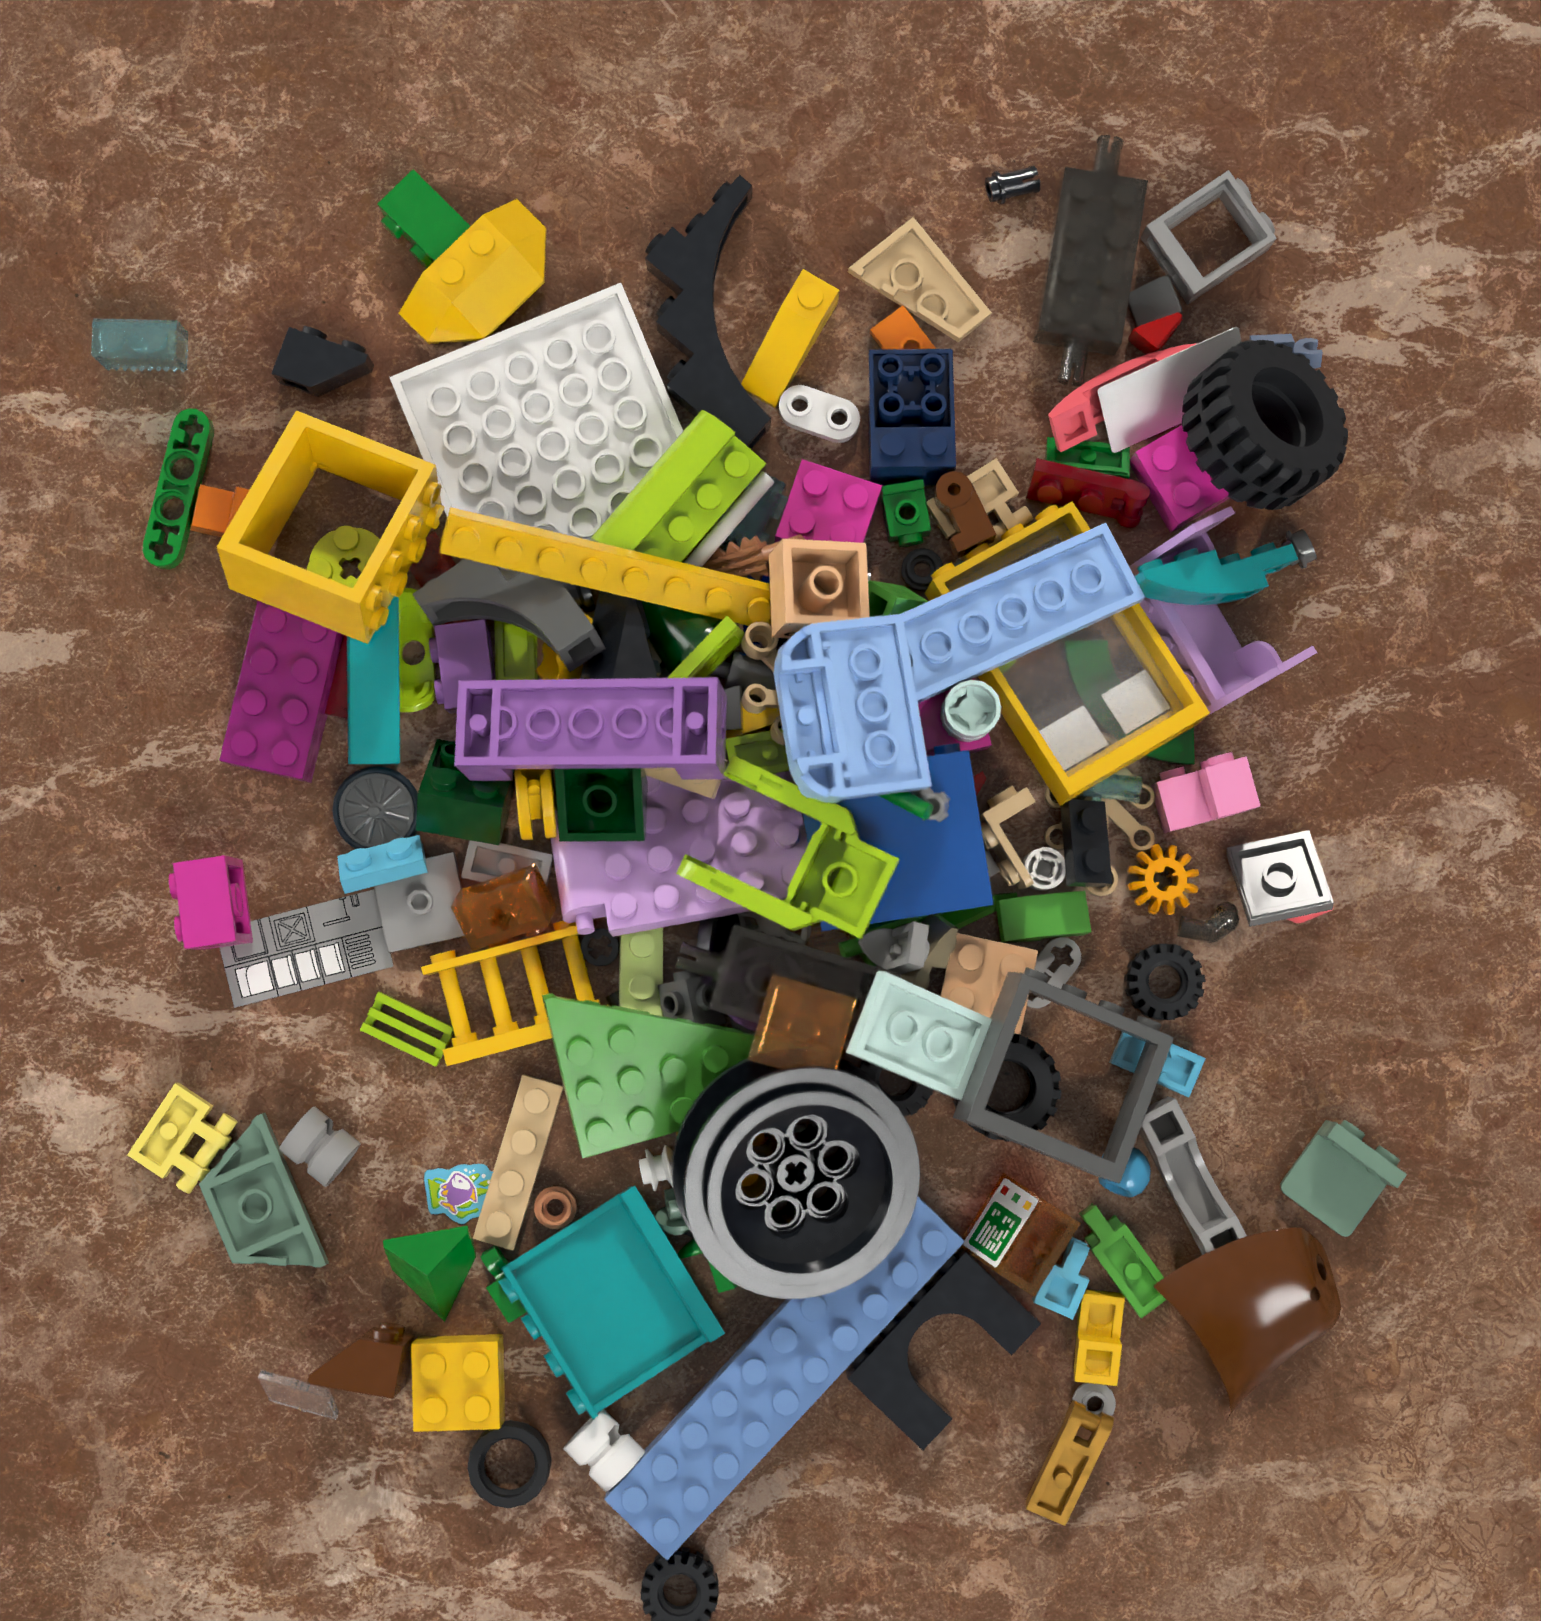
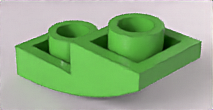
M1085 891L1031 895L1002 899L995 902L1002 943L1040 941L1049 937L1084 936L1091 933Z

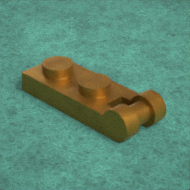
M1075 1400L1071 1402L1064 1422L1025 1501L1026 1510L1061 1525H1066L1111 1433L1114 1417L1100 1412L1099 1415L1086 1410V1405ZM1079 1427L1092 1431L1088 1440L1076 1436Z

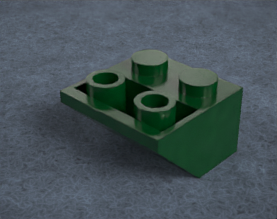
M437 739L418 790L416 831L500 845L510 810L515 783V769H513V781H470L455 766L456 741Z

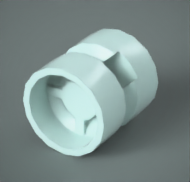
M968 680L960 682L951 689L941 706L940 718L944 729L950 736L959 741L972 742L980 740L993 729L1000 718L1001 704L999 696L991 686L982 681Z

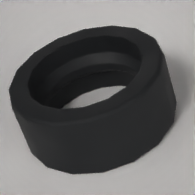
M509 1420L504 1421L500 1429H488L480 1435L470 1451L467 1469L470 1483L480 1498L493 1506L513 1508L525 1505L538 1496L549 1477L552 1459L549 1445L538 1430L527 1423ZM508 1438L520 1440L526 1444L532 1451L535 1460L534 1473L530 1480L520 1488L511 1490L500 1488L492 1483L486 1474L484 1465L485 1457L490 1447L499 1440Z

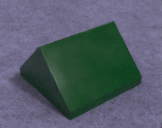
M644 768L555 769L559 842L645 841L648 781Z

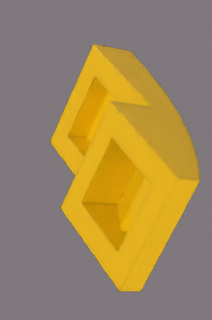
M1085 1290L1078 1309L1074 1382L1117 1386L1122 1350L1120 1335L1125 1297L1122 1293Z

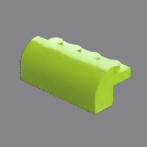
M701 410L594 533L590 540L683 562L767 463L739 440L731 428L712 414Z

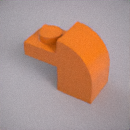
M200 484L190 530L223 537L250 489L236 487L235 491L232 492Z

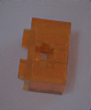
M535 863L460 889L451 905V909L473 951L485 946L490 949L504 945L511 937L523 933L526 936L541 933L549 926L556 910V905Z

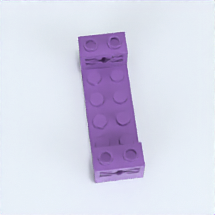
M718 677L458 681L455 766L470 781H513V769L675 768L682 780L725 779L723 774L725 772L727 694Z

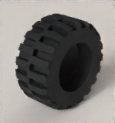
M1247 340L1231 347L1192 380L1188 386L1187 394L1184 396L1182 412L1185 413L1182 415V428L1184 432L1188 433L1186 444L1189 451L1195 453L1198 459L1196 464L1202 472L1206 471L1212 478L1210 482L1217 489H1225L1229 492V498L1236 502L1246 501L1248 507L1256 509L1265 508L1267 510H1277L1285 506H1291L1337 472L1339 465L1343 462L1347 449L1345 445H1347L1348 428L1343 426L1346 421L1344 409L1339 408L1337 404L1339 397L1334 388L1330 389L1324 381L1326 379L1324 374L1319 369L1315 370L1309 365L1310 360L1304 355L1292 353V348L1284 344H1276L1274 346V341Z

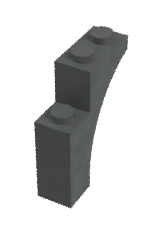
M461 559L457 565L439 577L429 580L421 589L412 594L433 626L463 619H490L518 626L544 641L562 660L569 672L606 649L595 628L561 581L519 572L518 575L507 581L497 566Z

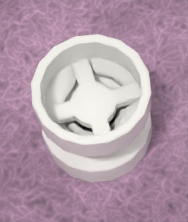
M1041 847L1029 852L1023 858L1022 863L1034 882L1029 887L1034 890L1044 891L1054 888L1063 881L1066 875L1064 857L1053 848Z

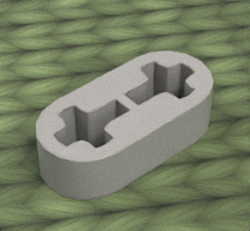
M1059 937L1051 940L1038 954L1034 970L1050 977L1048 984L1061 989L1062 985L1066 984L1081 962L1079 946L1069 938ZM1065 945L1071 949L1068 956L1073 960L1071 965L1061 964L1054 973L1047 969L1055 959V956L1051 953L1052 948L1062 949ZM1035 997L1032 1001L1028 999L1027 1007L1042 1008L1051 1001Z

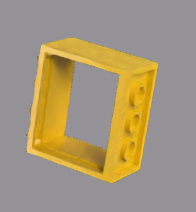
M295 411L216 547L229 589L368 644L375 630L378 631L381 625L385 626L389 615L388 607L393 597H400L403 593L408 579L407 572L413 562L418 563L422 558L426 547V537L430 529H436L440 524L439 518L444 510V506L441 505V484L438 483L436 465L302 412ZM317 468L401 500L354 588L268 555Z

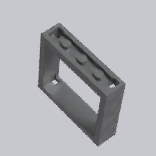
M1026 968L1024 973L1008 972L990 1018L992 1021L962 1100H959L953 1118L1101 1179L1120 1184L1174 1037L1160 1032L1162 1025L1156 1021L1142 1016H1137L1136 1021L1123 1016L1125 1009L1119 1005L1105 1000H1100L1099 1005L1085 1000L1087 992L1068 984H1063L1061 989L1048 984L1050 977L1042 972ZM1029 992L1145 1041L1103 1158L985 1110Z

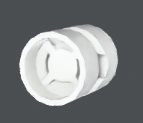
M603 1409L597 1413L598 1417L595 1419L590 1418L573 1435L563 1449L579 1466L588 1464L590 1466L589 1476L607 1492L635 1466L645 1453V1450L629 1434L620 1435L618 1433L619 1424Z

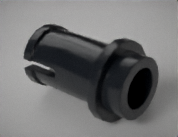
M1032 165L1028 168L1000 174L999 171L992 172L991 177L985 178V189L991 203L997 201L1001 205L1005 204L1008 198L1039 192L1040 179L1022 182L1039 175L1036 167Z

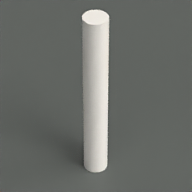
M762 471L683 563L702 567L775 483L774 480Z

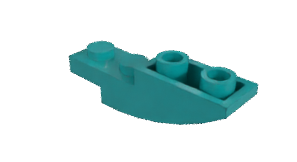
M1274 542L1251 550V556L1243 559L1240 558L1239 553L1219 559L1215 549L1199 554L1198 549L1193 548L1173 557L1174 562L1163 565L1161 559H1156L1137 567L1139 574L1134 577L1146 598L1185 605L1220 604L1249 598L1269 586L1265 575L1282 570L1297 561L1298 557L1293 544L1276 548Z

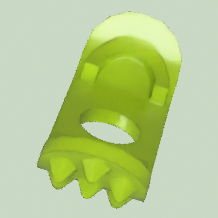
M405 588L400 597H398L400 712H416L425 709L432 704L435 698L434 680L436 679L435 663L432 662L429 648V638H434V626L412 595L418 591L413 588ZM411 641H419L425 649L423 660L416 665H409L403 659V649Z

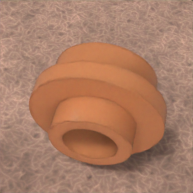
M561 1186L545 1188L539 1193L534 1203V1212L537 1220L543 1226L550 1229H560L567 1226L574 1219L577 1211V1202L574 1195L568 1189ZM553 1199H558L563 1203L564 1210L559 1215L552 1214L548 1209V1204Z

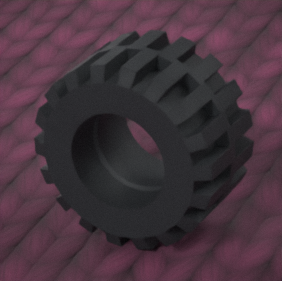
M1013 1034L1003 1061L1015 1062L1027 1072L1030 1080L1029 1095L1026 1101L1016 1110L1001 1112L991 1108L988 1104L985 1110L1031 1129H1039L1041 1131L1047 1125L1046 1121L1050 1116L1054 1117L1058 1109L1055 1106L1057 1099H1061L1062 1090L1059 1089L1060 1073L1056 1071L1055 1061L1051 1055L1046 1053L1044 1047L1028 1037ZM954 1099L953 1101L955 1108L957 1107V1104L959 1102L958 1099ZM968 1124L978 1133L988 1138L1004 1140L1005 1142L1009 1141Z

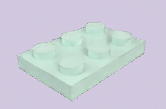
M878 970L846 1053L951 1098L962 1100L992 1019L892 974Z

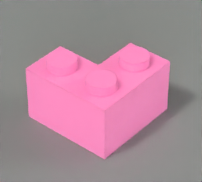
M1230 752L1200 762L1201 770L1186 774L1184 767H1179L1159 773L1161 781L1150 786L1155 793V804L1163 833L1260 807L1247 756L1234 760L1233 753Z

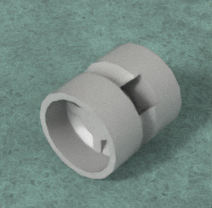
M314 1106L289 1132L280 1145L279 1151L296 1164L307 1163V1173L324 1187H327L349 1163L361 1146V1143L344 1129L334 1131L332 1129L333 1120Z

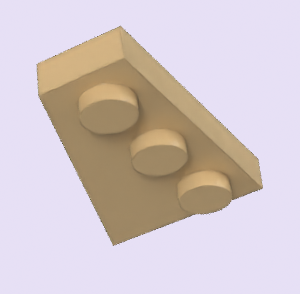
M914 217L848 268L849 274L898 305H904L909 312L957 342H960L984 323L992 314Z

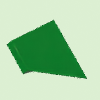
M468 1225L383 1240V1248L393 1272L445 1322L476 1258V1248Z

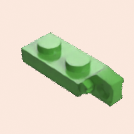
M1093 1203L1079 1212V1215L1092 1231L1084 1237L1090 1246L1091 1252L1136 1314L1142 1319L1166 1301L1153 1287L1164 1276L1126 1224L1121 1223L1115 1215L1106 1220L1098 1207L1093 1205Z

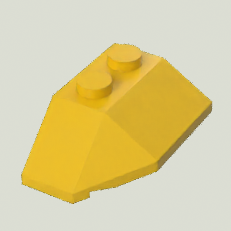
M518 199L483 214L421 274L399 311V315L428 344L479 341L489 337L544 284L546 227Z

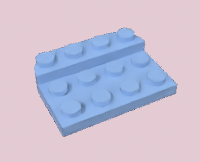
M903 614L810 624L795 633L778 650L774 664V679L788 766L791 776L803 796L821 802L838 803L844 799L924 790L932 786Z

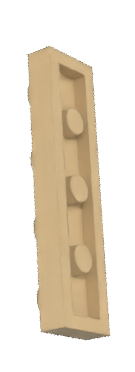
M526 1074L522 1075L473 1239L512 1251L515 1250L563 1093V1085Z

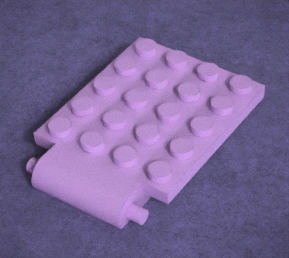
M790 771L774 774L796 785ZM646 776L648 794L645 841L559 842L558 813L555 810L557 837L550 839L562 918L566 923L576 922L578 934L581 935L593 933L595 931L593 919L607 917L609 933L614 937L751 911L677 875L676 872L685 854L780 900H785L788 894L787 888L808 846L802 813L727 777L721 780L715 799H711Z

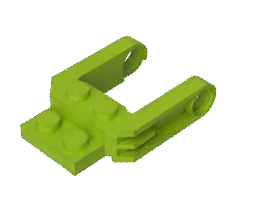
M732 755L723 774L725 777L821 822V827L813 834L787 888L788 894L785 900H780L687 854L684 855L676 874L790 930L796 931L825 921L862 939L900 859L863 842L853 815L848 809L835 803H826L813 798H807L801 794L797 785Z

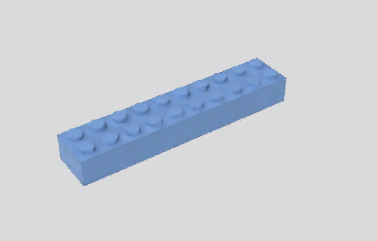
M918 1196L914 1212L904 1234L893 1250L878 1266L861 1279L837 1291L817 1297L785 1299L644 1449L645 1453L613 1488L606 1492L604 1500L668 1560L965 1241Z

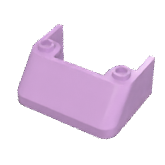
M1230 506L1193 523L1130 565L1129 567L1133 575L1139 574L1137 567L1152 560L1161 559L1164 565L1174 562L1173 557L1189 549L1197 548L1199 554L1214 550V545L1206 532L1235 514L1234 510ZM1146 597L1139 603L1210 714L1317 653L1314 646H1311L1282 662L1275 649L1266 642L1254 641L1242 648L1217 604L1185 605L1167 603Z

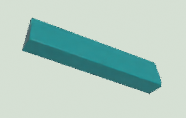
M395 596L388 607L389 615L385 626L381 625L378 631L375 630L368 644L347 636L348 764L400 763L399 598Z

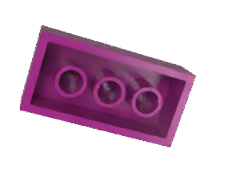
M257 601L219 761L254 771L308 783L312 782L327 719L325 714L343 634Z

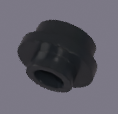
M925 548L915 549L903 560L901 567L902 577L911 588L925 591L932 581L931 575L942 567L943 563L934 551ZM919 563H924L929 567L930 573L926 577H919L916 575L914 567Z

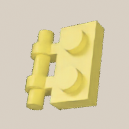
M175 1083L127 1155L162 1179L166 1178L172 1168L176 1166L184 1172L176 1186L190 1194L198 1181H202L210 1172L208 1166L220 1149L225 1150L232 1138L229 1134L237 1124V1120L223 1113L216 1125H211L205 1121V1118L213 1108V1105L182 1084ZM196 1133L204 1138L205 1142L195 1157L192 1158L185 1154L184 1150Z

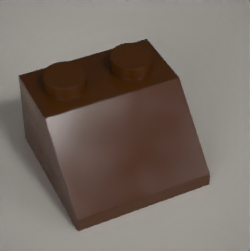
M380 1322L379 1328L372 1327L324 1361L308 1375L307 1384L394 1399L407 1382L411 1360V1344L414 1342L415 1334L406 1333L404 1325Z

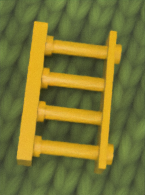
M559 921L553 923L555 930L553 932L456 957L455 950L430 956L432 964L422 966L423 975L439 973L455 1038L451 1039L453 1047L443 1049L446 1066L552 1038L542 995L549 994L537 946L562 940L577 1000H589L600 1003L599 999H594L578 935L581 934H578L576 922L566 923ZM521 951L537 1016L533 1017L535 1025L519 1029L517 1021H512L496 957ZM480 962L496 1027L492 1028L494 1036L478 1040L476 1032H471L455 968Z

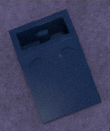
M953 349L869 350V481L886 486L923 479L924 486L936 485L941 476L956 470Z

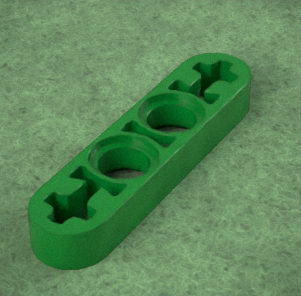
M185 409L176 415L173 421L144 536L143 554L149 563L160 569H172L180 564L184 557L198 489L203 482L214 437L212 421L202 411L197 409ZM195 419L203 428L202 433H195L191 442V446L199 449L198 454L187 449H178L179 444L188 447L190 435L184 430L185 425H192ZM182 458L191 459L194 463L192 476L185 480L176 479L173 475L174 464ZM172 498L181 499L184 503L183 515L176 520H168L163 515L164 504ZM159 524L170 529H179L178 535L169 531L167 544L173 547L172 554H165L162 560H160V555L154 551L155 545H163L166 532L158 529Z

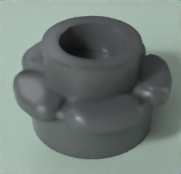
M1303 529L1293 534L1290 531L1286 532L1288 540L1281 543V547L1293 544L1298 560L1290 564V566L1298 564L1300 568H1306L1307 563L1317 559L1316 552L1307 533Z

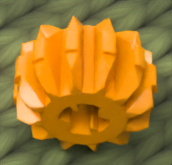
M1159 844L1151 846V858L1143 851L1138 852L1136 858L1143 868L1129 866L1127 869L1130 875L1139 877L1138 881L1130 882L1126 885L1127 890L1133 891L1140 888L1142 891L1135 898L1134 903L1140 906L1148 899H1151L1148 913L1152 915L1157 914L1161 903L1166 915L1175 913L1174 901L1182 908L1188 907L1190 902L1182 892L1195 894L1199 889L1196 885L1187 883V878L1199 875L1198 869L1187 871L1184 869V866L1190 862L1192 857L1189 854H1184L1176 861L1177 846L1169 845L1164 856ZM1165 869L1169 872L1166 878L1171 877L1172 883L1171 886H1165L1159 890L1156 887L1159 882L1154 883L1153 877L1154 874L1161 873Z

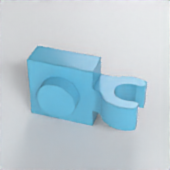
M1071 1237L1065 1249L1061 1265L1048 1261L1032 1298L1034 1303L1070 1319L1074 1318L1090 1281L1088 1277L1079 1274L1090 1250L1087 1243Z

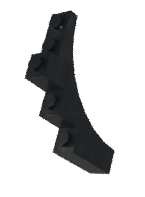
M739 175L732 184L727 181L717 190L712 198L714 205L705 215L700 212L690 221L685 229L686 237L674 227H671L665 236L662 233L656 235L646 248L645 253L648 255L645 257L647 270L678 295L676 299L673 296L666 299L656 313V316L659 317L656 321L658 333L689 358L687 362L683 359L680 360L668 374L667 379L670 381L667 384L669 396L694 417L701 410L712 414L735 432V436L752 450L771 428V418L747 394L730 368L718 338L714 316V283L721 252L735 222L753 198L752 185Z

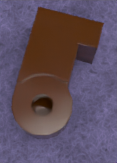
M956 471L948 472L941 476L936 484L934 500L939 510L948 515L956 532V535L952 536L949 542L955 559L967 555L981 544L988 543L989 545L993 543L997 534L970 479L963 473Z

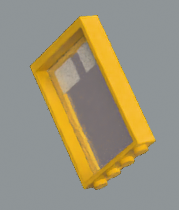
M1073 501L1061 508H1058L1057 504L1051 505L1035 517L1037 521L1025 528L1022 523L1017 524L1001 536L1002 541L991 547H989L988 543L981 544L966 555L967 560L956 567L950 562L937 569L931 575L932 581L925 595L931 601L1090 530ZM1139 603L978 676L980 681L991 686L999 696L1001 714L1060 806L1195 727L1210 714Z

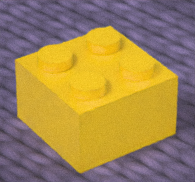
M503 1334L418 1337L411 1344L413 1432L500 1429L505 1421Z

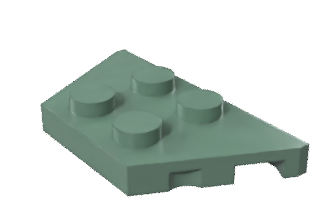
M266 1113L259 1114L251 1121V1125L241 1137L225 1152L215 1168H212L199 1183L200 1189L232 1263L323 1267L329 1261L284 1155L279 1151L280 1146Z

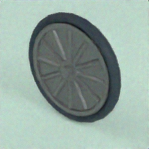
M374 766L355 771L343 781L334 797L332 811L338 833L354 849H366L389 843L397 838L412 837L416 834L418 793L409 779L393 769Z

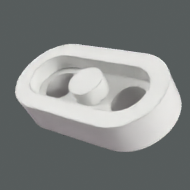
M795 385L785 390L779 401L780 417L790 428L835 443L850 440L858 431L860 423L859 411L852 402L805 385ZM797 399H802L807 403L808 407L806 410L798 412L793 409L792 403ZM837 412L843 413L847 417V421L843 425H836L831 420L832 415Z

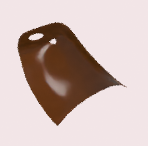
M1301 1227L1262 1232L1227 1243L1180 1267L1153 1286L1175 1307L1194 1330L1206 1349L1228 1393L1231 1413L1249 1393L1286 1360L1332 1329L1339 1319L1341 1311L1339 1294L1325 1249L1314 1236ZM1317 1254L1321 1257L1325 1267V1281L1321 1278L1317 1268ZM1313 1287H1316L1320 1298L1315 1301L1310 1298V1292Z

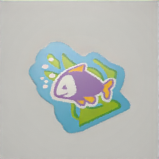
M461 1164L450 1170L443 1168L427 1170L424 1175V1183L429 1212L431 1214L445 1213L451 1220L459 1224H465L470 1219L479 1217L493 1171H490L484 1164Z

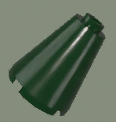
M642 601L651 633L648 639L669 674L722 621V619Z

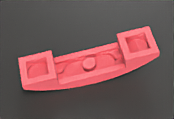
M1196 343L1163 349L1124 362L1097 375L1067 395L1048 414L1057 449L1063 452L1097 435L1095 425L1104 421L1097 392L1100 387L1196 345Z

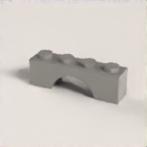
M1167 1096L1148 1106L1139 1134L1201 1254L1204 1255L1227 1243L1246 1237L1247 1235L1236 1214L1222 1196L1209 1173L1197 1146L1196 1136L1176 1098Z

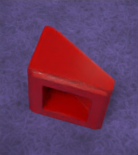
M1176 312L1138 326L1132 330L1128 341L1145 355L1160 351L1183 320L1182 315Z

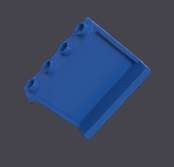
M959 743L935 746V755L927 756L932 784L931 790L934 793L945 792L950 798L949 816L942 822L936 819L923 821L918 816L878 795L844 799L835 803L852 813L863 842L900 859L870 924L994 905L970 751H960ZM803 814L807 843L809 844L813 834L821 827V822ZM825 921L820 922L822 931L840 929Z

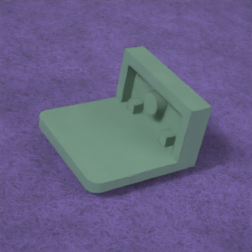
M1325 1120L1281 1181L1280 1190L1337 1234L1347 1237L1353 1233L1386 1185L1398 1188L1407 1174L1397 1167L1400 1159L1380 1145L1374 1150L1362 1141L1365 1134L1346 1120H1343L1341 1124Z

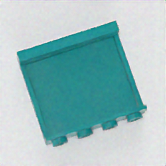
M630 1186L500 1268L505 1277L498 1282L510 1302L513 1303L519 1299L527 1312V1315L523 1316L521 1320L533 1340L542 1337L548 1347L549 1352L543 1355L550 1369L556 1378L564 1374L572 1389L566 1392V1395L579 1415L586 1411L592 1419L598 1417V1412L706 1342L711 1343L725 1334L636 1186Z

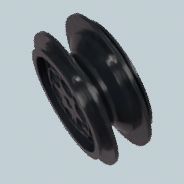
M786 1048L764 1052L742 1060L717 1076L705 1087L686 1113L679 1128L672 1155L671 1173L675 1200L680 1214L692 1232L702 1253L722 1275L733 1283L754 1293L773 1298L804 1299L817 1297L842 1289L864 1277L878 1266L897 1245L911 1220L919 1192L920 1162L917 1145L913 1133L898 1107L860 1068L836 1055L813 1049ZM810 1119L806 1129L801 1132H793L795 1125L800 1120ZM764 1132L769 1133V1138L764 1144L752 1146L753 1140L757 1135ZM839 1146L835 1156L823 1159L824 1153L828 1148ZM793 1162L795 1167L788 1170L786 1166ZM758 1174L757 1180L752 1185L741 1186L746 1176ZM828 1187L824 1196L812 1199L814 1192L818 1188ZM788 1201L782 1211L778 1213L771 1212L777 1202Z

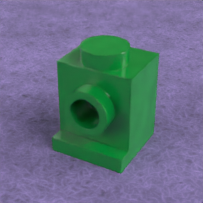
M923 479L882 486L880 499L888 543L898 541L899 547H909L923 543V537L930 535L931 525ZM902 507H911L915 512V516L910 520L903 519L899 514V510Z

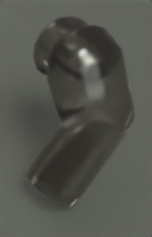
M1222 902L1217 905L1215 913L1205 921L1181 916L1177 936L1207 943H1216L1237 928L1240 920L1238 909L1230 902Z

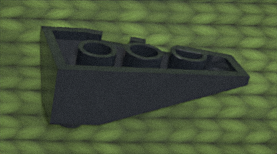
M599 591L592 625L606 649L583 663L580 679L658 678L657 676L662 674L658 660H653L647 640L651 633L642 601Z

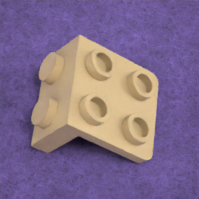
M1012 785L987 800L990 809L979 816L984 847L986 850L993 848L1001 861L997 863L1000 869L999 874L1008 886L1016 885L1018 889H1024L1034 884L999 824L1036 801L1027 787L1017 792Z

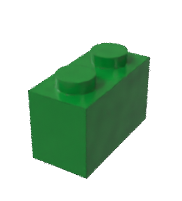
M414 169L377 203L384 216L380 221L382 225L397 240L403 235L413 245L409 251L425 268H428L470 227Z

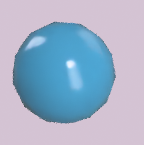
M1133 1147L1120 1184L1098 1177L1099 1183L1105 1189L1128 1198L1141 1194L1150 1182L1151 1170L1148 1158L1140 1149Z

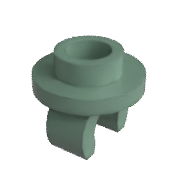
M673 1188L664 1190L666 1207H663L656 1213V1221L663 1231L671 1235H681L688 1232L689 1228L680 1214Z

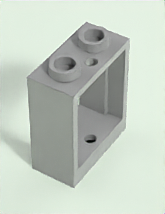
M1229 170L1146 225L1140 237L1165 274L1169 275L1172 284L1187 305L1268 251L1276 240L1274 235L1275 228L1270 218L1264 212L1259 213L1250 201L1251 193L1246 184L1239 178L1235 179ZM1219 197L1252 245L1203 277L1170 230Z

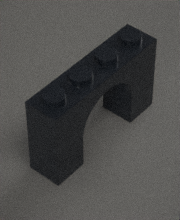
M963 1248L957 1254L954 1253L942 1265L928 1285L925 1284L914 1295L904 1311L898 1317L895 1316L879 1333L880 1336L876 1341L857 1356L846 1372L847 1379L922 1451L949 1424L952 1417L950 1412L914 1378L909 1370L908 1348L917 1329L927 1320L938 1315L958 1314L966 1316L978 1323L1010 1355H1013L1041 1325L1030 1311Z

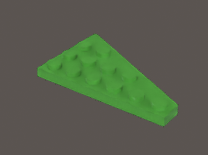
M552 993L542 995L578 1148L582 1158L678 1132L686 1113L705 1087L717 1076L742 1060L764 1052L786 1048H805L821 1051L817 1044L787 1041L781 1037L771 1035L768 1037L742 1032L740 1029L714 1024H699L688 1019L652 1015L646 1011L620 1006L610 1007L589 1000L579 1001L563 998Z

